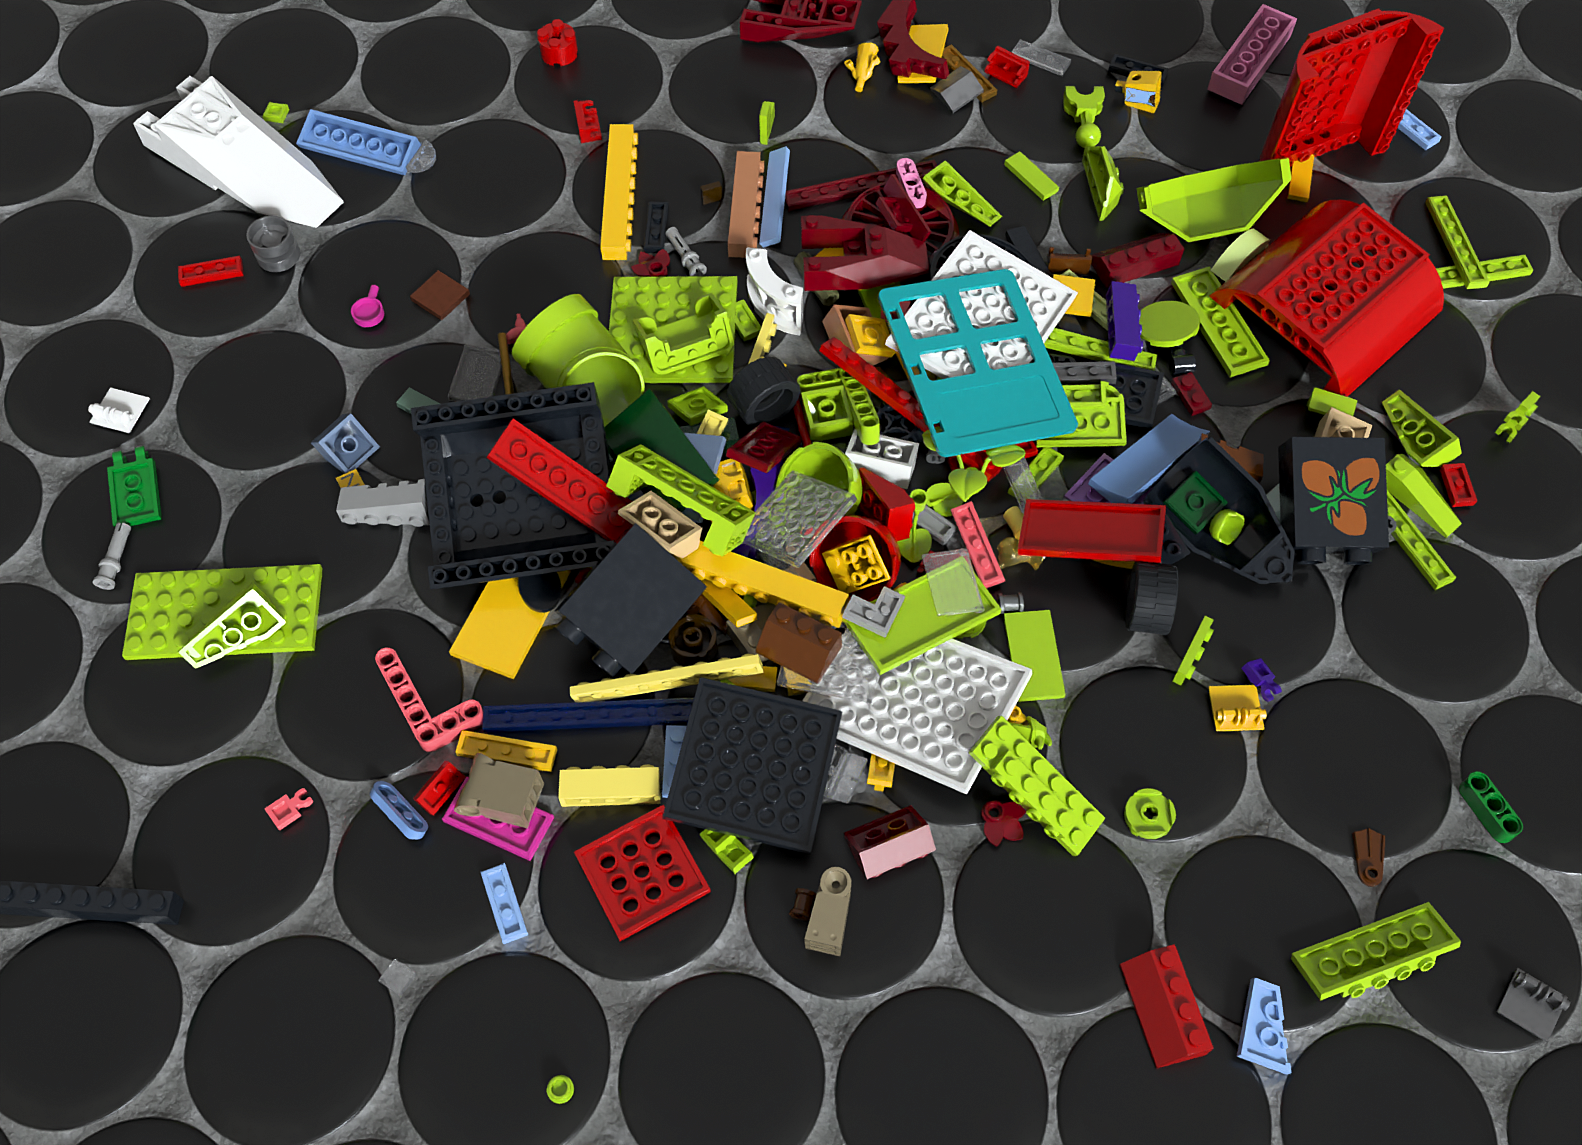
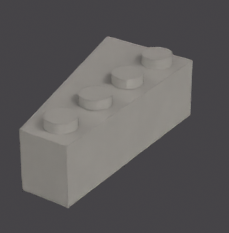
M425 479L418 480L417 484H410L409 481H400L398 486L380 483L376 488H371L369 485L342 487L336 512L341 521L347 524L368 523L370 525H377L379 523L393 526L407 524L417 527L430 525Z

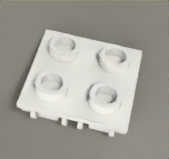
M110 388L101 404L95 403L89 406V412L93 415L90 423L130 433L150 398Z

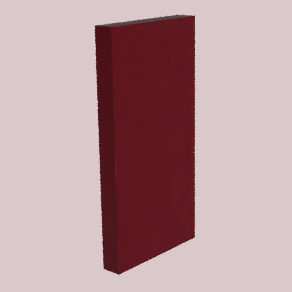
M762 422L728 448L726 457L768 473L800 445L802 438L769 423Z

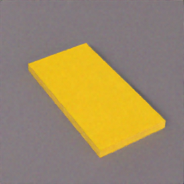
M571 570L557 572L561 588L565 584ZM518 578L489 581L449 653L451 656L514 679L549 612L539 613L533 611L524 603L519 592Z

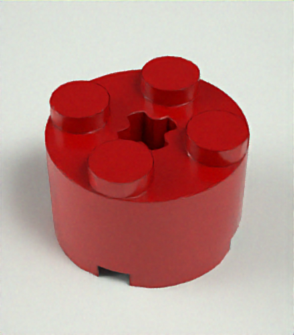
M555 19L552 23L543 26L537 31L541 58L545 63L554 66V63L565 66L576 59L578 51L576 35L570 25L563 23L560 19Z

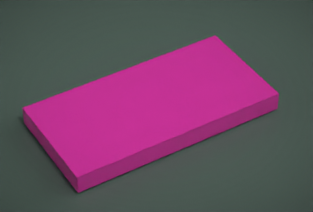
M466 777L443 816V822L531 861L550 827L554 815L535 807L528 828L489 819L482 815H460L454 811V807L461 790L469 780V777Z

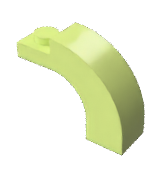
M1254 228L1244 232L1225 250L1210 271L1226 282L1251 259L1269 246L1268 242L1270 240Z

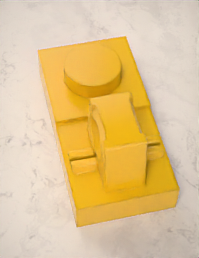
M871 754L867 784L874 785L875 791L883 792L884 786L892 788L895 763Z

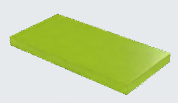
M962 556L893 590L904 595L905 599L886 638L844 618L842 620L879 675H882L999 615L1001 608ZM877 599L871 601L870 603L875 604Z

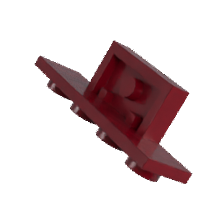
M891 174L882 189L887 197H879L876 205L892 230L910 232L913 238L925 242L931 230L895 174Z

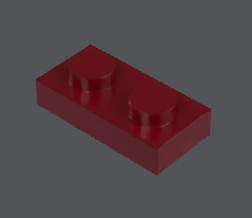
M1192 372L1172 379L1171 384L1191 416L1211 409L1212 403Z

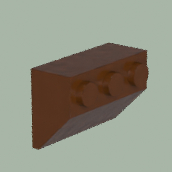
M779 602L765 623L755 652L818 684L842 647V633Z

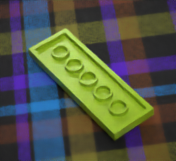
M1210 266L1172 278L1171 284L1182 302L1193 307L1199 314V329L1229 377L1268 365L1269 358L1235 305L1232 303L1224 309L1209 297L1210 294L1221 286L1215 274L1210 271Z

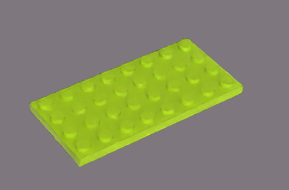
M320 564L136 573L122 656L125 660L183 657L178 651L251 582L271 600L286 620V623L270 637L251 643L241 650L237 649L226 655L314 651L323 568Z

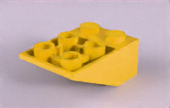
M871 535L853 538L822 553L836 586L841 592L848 594L891 579Z

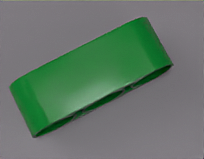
M1477 771L1472 772L1460 783L1459 792L1496 841L1508 843L1522 832L1523 823L1486 774ZM1487 804H1489L1494 809V811L1491 810Z

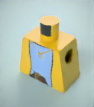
M1131 71L1127 81L1117 80L1115 92L1125 93V104L1127 106L1155 113L1160 102L1161 71Z

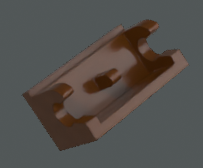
M1049 247L1047 267L1051 273H1064L1070 269L1074 274H1089L1092 262L1091 249H1086L1085 254L1053 253L1054 247Z

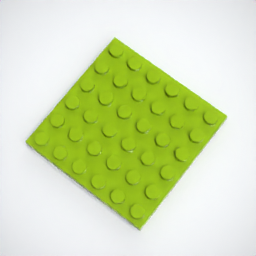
M737 276L614 277L609 332L638 366L644 383H730L733 380ZM712 293L727 312L734 340L732 349L725 354L667 374H657L648 360L632 320L642 316H649L655 321L656 326L660 327L696 314L694 309L695 301L703 295Z

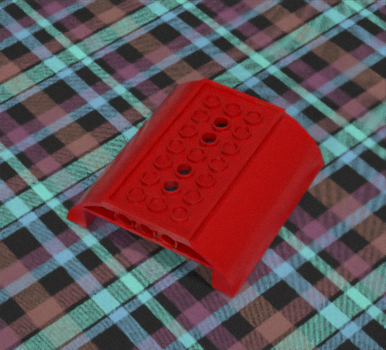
M1378 8L1308 34L1305 43L1298 53L1259 161L1288 157L1291 167L1294 161L1299 160L1303 162L1308 160L1312 154L1314 157L1321 156L1328 151L1337 150L1341 146L1349 143L1352 144L1356 141L1362 145L1370 156L1385 152L1389 148L1393 136L1396 134L1398 125L1403 119L1406 108L1410 104V100L1440 40L1444 27L1419 15L1400 11H1381Z
M1329 200L1315 206L1209 295L1224 309L1237 299L1331 376L1323 390L1348 397L1437 316L1443 310L1444 304L1442 282L1435 266L1429 259L1430 254L1364 202L1358 204L1346 200ZM1365 251L1371 252L1373 256L1367 255ZM1356 262L1360 267H1355L1352 263ZM1325 286L1333 287L1334 291L1328 290ZM1311 297H1317L1321 302H1315Z

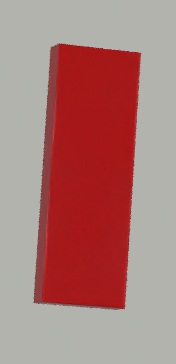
M240 256L178 266V278L181 287L243 276V264Z

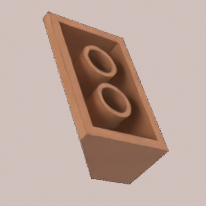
M833 305L822 321L829 339L835 337L855 352L845 319L849 314L872 317L871 312L866 307ZM857 353L872 366L889 358Z

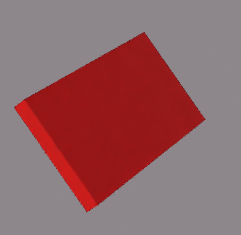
M1026 499L1018 544V555L1161 563L1166 505Z

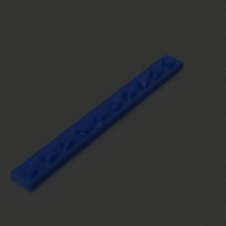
M694 698L484 706L482 729L484 732L688 724Z

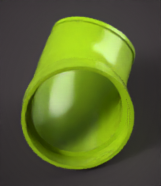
M580 294L563 297L544 309L526 326L512 349L513 359L528 375L535 376L546 389L594 382L600 402L604 427L644 394L645 391L644 379L638 366L598 320L597 311Z

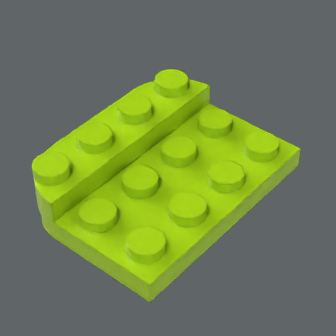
M1101 381L1098 385H1062L1077 419L1078 427L1075 432L1036 440L1037 448L1125 446L1126 426L1123 395L1116 388L1109 385V382Z

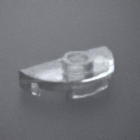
M426 140L423 142L407 164V172H423L434 165L436 151L430 142Z

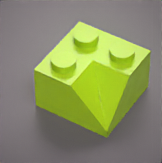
M844 385L801 392L804 418L811 440L823 441L853 434V417Z

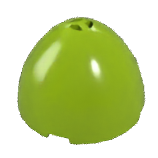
M813 442V444L804 448L800 447L787 458L778 475L776 483V493L778 494L780 504L778 510L791 527L802 532L817 533L827 522L838 517L855 514L862 498L860 473L851 459L837 447L822 442Z

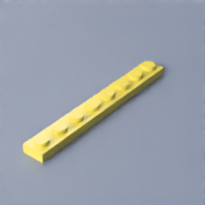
M744 654L739 658H721L716 662H698L693 666L687 667L674 666L670 670H651L641 675L628 674L623 678H605L600 682H581L577 686L570 687V696L578 705L695 685L699 683L700 677L719 681L763 673V664L758 654Z

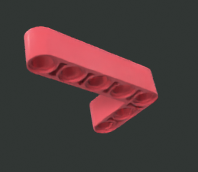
M383 648L377 652L375 657L376 663L424 751L434 752L459 739L462 730L472 732L484 724L486 717L481 704L476 700H467L431 719L397 653L391 648ZM393 660L390 664L384 665L387 661ZM403 678L401 682L394 683L397 679ZM413 697L409 702H404L406 698ZM471 712H478L475 716L468 717ZM423 716L421 720L414 721L416 717ZM456 723L453 728L446 729L449 724ZM434 735L430 740H424L426 736Z

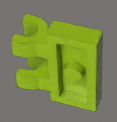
M1532 391L1515 411L1510 412L1504 419L1506 423L1500 425L1495 433L1499 435L1501 432H1507L1509 437L1506 441L1510 443L1516 436L1517 430L1519 431L1529 418L1526 415L1530 417L1538 406L1535 403L1540 396Z

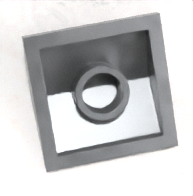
M962 66L950 73L946 79H942L930 87L931 91L952 113L984 92V89L973 73Z

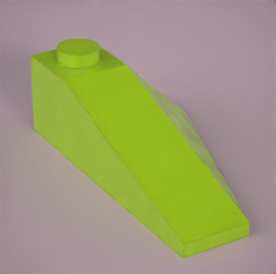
M946 160L923 177V184L939 195L946 203L991 227L1002 217Z
M1397 454L1386 464V483L1390 494L1442 536L1447 538L1462 524L1423 469L1405 454Z

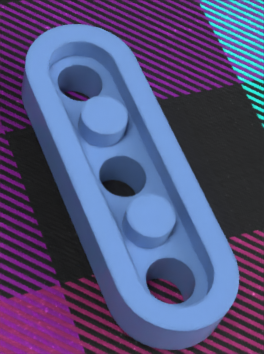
M384 781L376 782L370 791V797L373 802L379 806L407 838L421 839L428 829V824L393 785Z

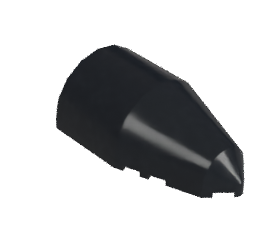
M1211 436L1197 444L1180 459L1144 498V504L1165 505L1163 502L1194 471H1197L1228 502L1220 511L1230 509L1241 514L1244 517V526L1236 540L1226 545L1216 541L1211 536L1209 530L1211 521L1195 535L1166 506V514L1184 543L1193 552L1259 584L1287 583L1292 580L1295 551L1263 487Z

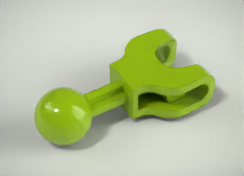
M1065 86L1063 96L1064 111L1073 116L1075 122H1081V126L1076 131V141L1082 148L1094 147L1101 139L1100 129L1093 122L1095 116L1099 115L1103 108L1102 102L1105 99L1103 86H1094V92L1088 95L1078 93L1075 86Z

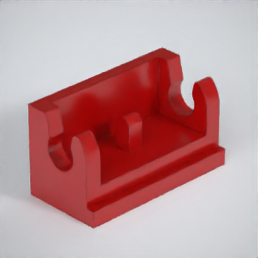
M997 46L988 57L987 61L990 63L985 67L984 71L1017 88L1028 75L1030 61Z
M591 100L574 101L581 143L602 140L596 108H585L586 106L594 105Z

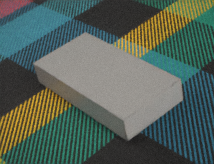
M927 505L919 513L916 526L918 529H927L931 538L943 546L955 534L958 528Z

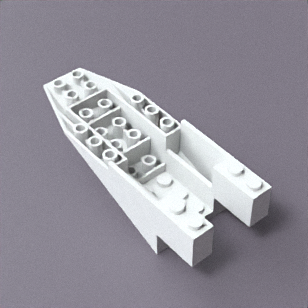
M189 76L176 87L182 101L166 115L159 119L147 111L133 123L145 147L214 190L219 188L257 213L279 216L291 222L317 228L344 203L308 157L213 76L209 77L204 83Z

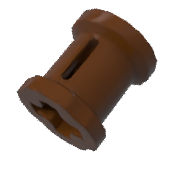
M797 888L795 890L797 895L793 909H790L789 915L799 920L810 921L811 908L817 894L808 889Z

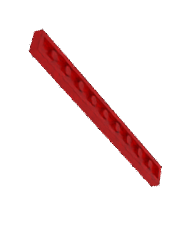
M835 337L821 345L819 351L923 432L929 430L917 400L908 392L896 385L891 379L887 378ZM939 423L933 424L934 427H940ZM984 451L961 454L962 462L969 467L977 468L978 471H981L985 459L989 457ZM992 461L988 463L984 472L988 482L1002 469V467L993 465Z

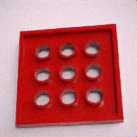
M664 805L574 851L619 941L628 938L711 892L673 821L663 819ZM649 834H658L660 840L656 844L647 843L646 838ZM629 845H634L638 848L637 853L633 856H626L624 854V849ZM668 854L672 860L668 865L663 866L657 862L659 856ZM604 858H614L615 864L611 868L602 867L601 862ZM640 866H645L649 869L648 875L643 878L635 875L636 869ZM675 875H679L684 879L683 883L678 887H673L669 884L670 878ZM618 878H623L627 882L626 886L621 890H616L612 887L613 882ZM650 888L660 889L661 894L657 899H649L646 896ZM628 900H635L638 902V907L636 910L628 912L624 909V904Z

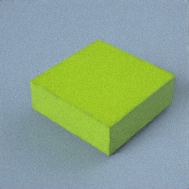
M269 102L263 114L264 121L283 123L289 112V107L286 104Z

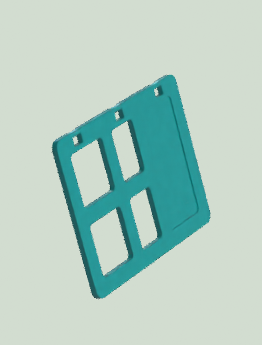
M1008 269L884 288L879 292V303L888 321L887 324L904 368H906L910 384L925 423L930 430L935 449L940 456L951 457L1075 432L1078 427L1077 419L1012 271ZM1001 286L1017 322L979 329L974 328L959 292ZM942 296L957 332L914 339L899 302ZM896 311L898 319H892L890 312ZM1015 338H1023L1034 363L996 370L989 367L981 344ZM957 348L965 350L974 371L973 374L934 381L928 378L920 355ZM917 366L920 374L914 375L911 367ZM939 423L942 432L936 433L933 424Z

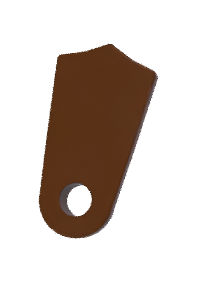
M1371 828L1355 831L1352 833L1359 879L1367 886H1377L1383 879L1385 835L1377 833ZM1368 871H1372L1375 874V878L1370 877Z

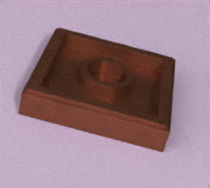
M438 270L410 298L412 302L440 320H443L470 295L469 289Z

